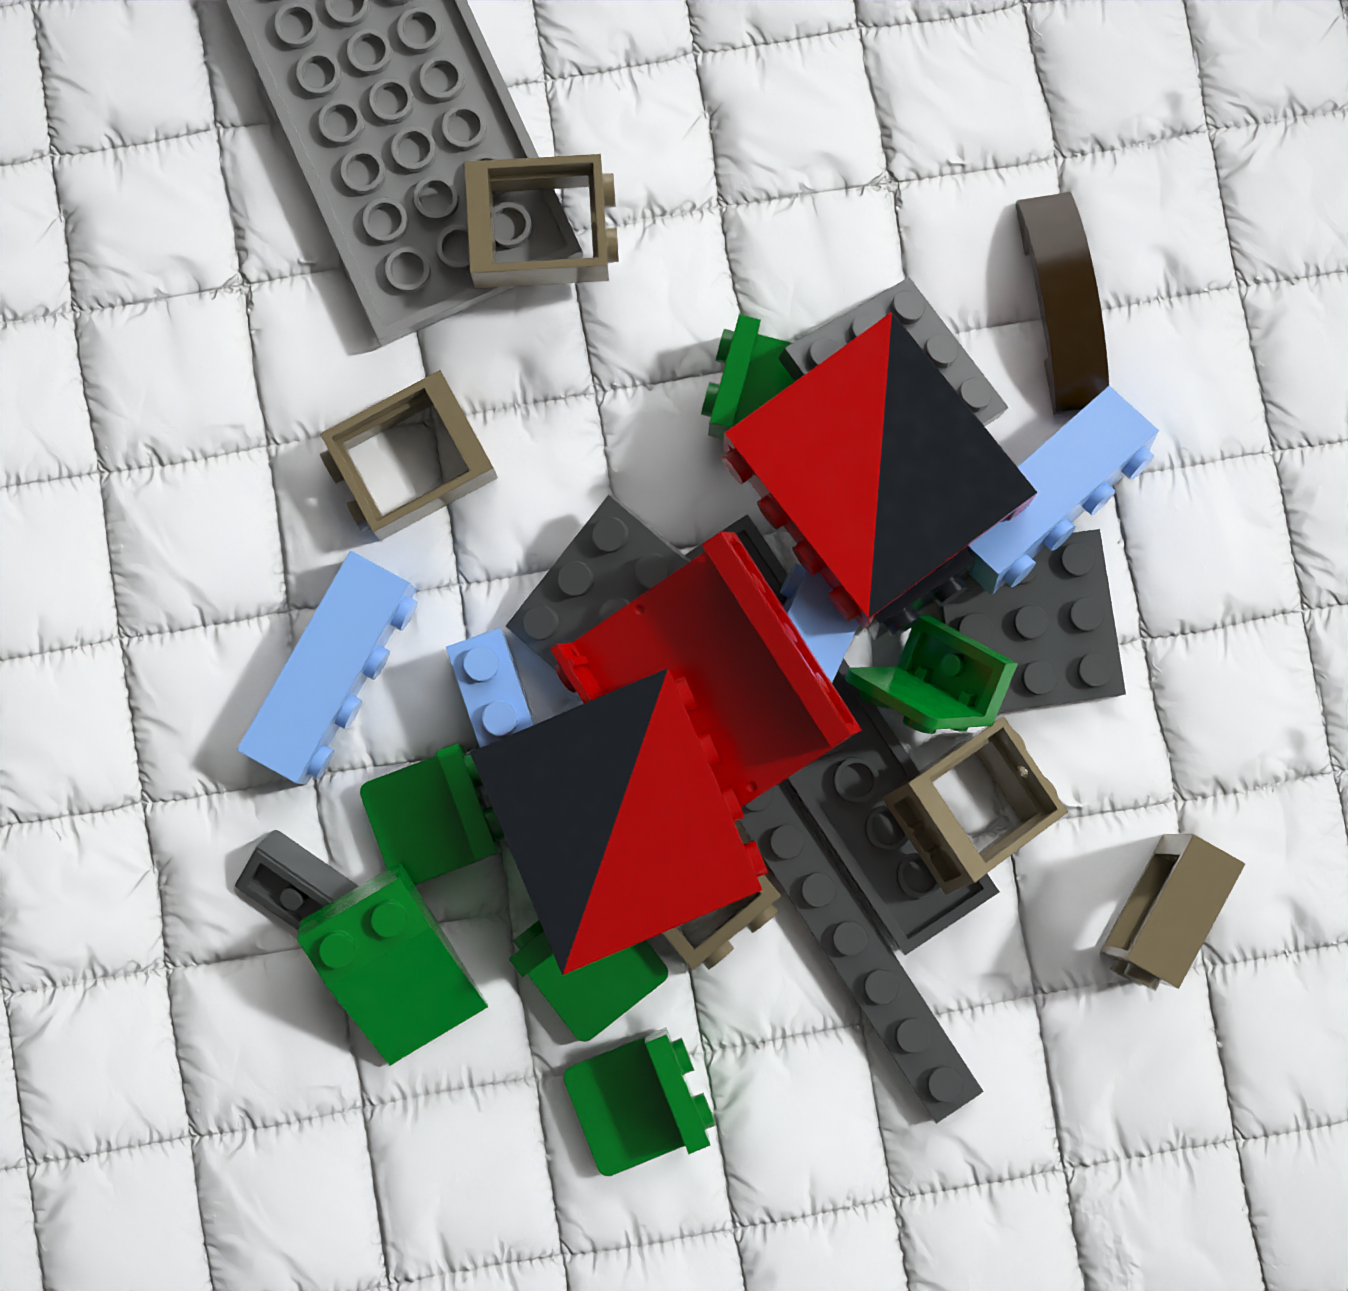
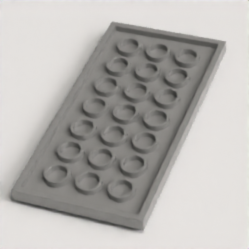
M226 0L381 346L517 287L475 289L470 274L464 162L537 158L539 156L467 0ZM554 189L493 192L496 263L578 259L583 257L582 249Z

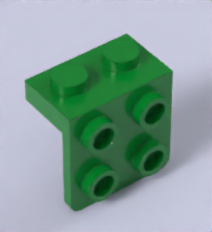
M739 314L735 330L732 331L725 328L723 330L715 360L725 364L720 384L709 382L701 415L711 417L708 436L724 440V433L795 382L778 360L784 348L792 343L758 334L760 319Z
M920 615L921 619L911 628L897 666L850 667L846 674L845 681L860 689L858 696L862 700L881 708L891 707L904 715L902 721L908 727L925 734H935L936 730L939 729L966 732L968 727L993 726L1018 663L929 615Z
M458 743L436 751L437 756L367 781L360 789V796L386 868L389 869L401 862L414 885L503 852L499 840L504 839L505 836L493 807L487 808L479 787L483 783L471 754H467L465 746Z
M539 920L513 940L519 951L509 958V961L522 978L526 974L530 977L573 1035L582 1042L590 1041L660 986L668 977L667 966L647 940L562 975Z
M667 1027L573 1064L564 1072L563 1080L596 1166L604 1176H613L684 1146L688 1154L711 1146L707 1129L716 1126L714 1117L704 1092L693 1096L685 1075L695 1071L682 1038L674 1041L671 1040Z

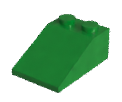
M401 862L300 921L297 941L329 991L389 1066L488 1008L487 1001Z

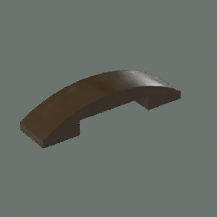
M1071 192L1017 200L1015 205L1025 256L1030 255L1048 352L1044 365L1053 415L1081 411L1109 386L1108 359L1102 311L1094 267L1082 220Z

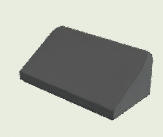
M278 830L272 831L256 846L234 885L296 930L299 929L301 920L359 887Z

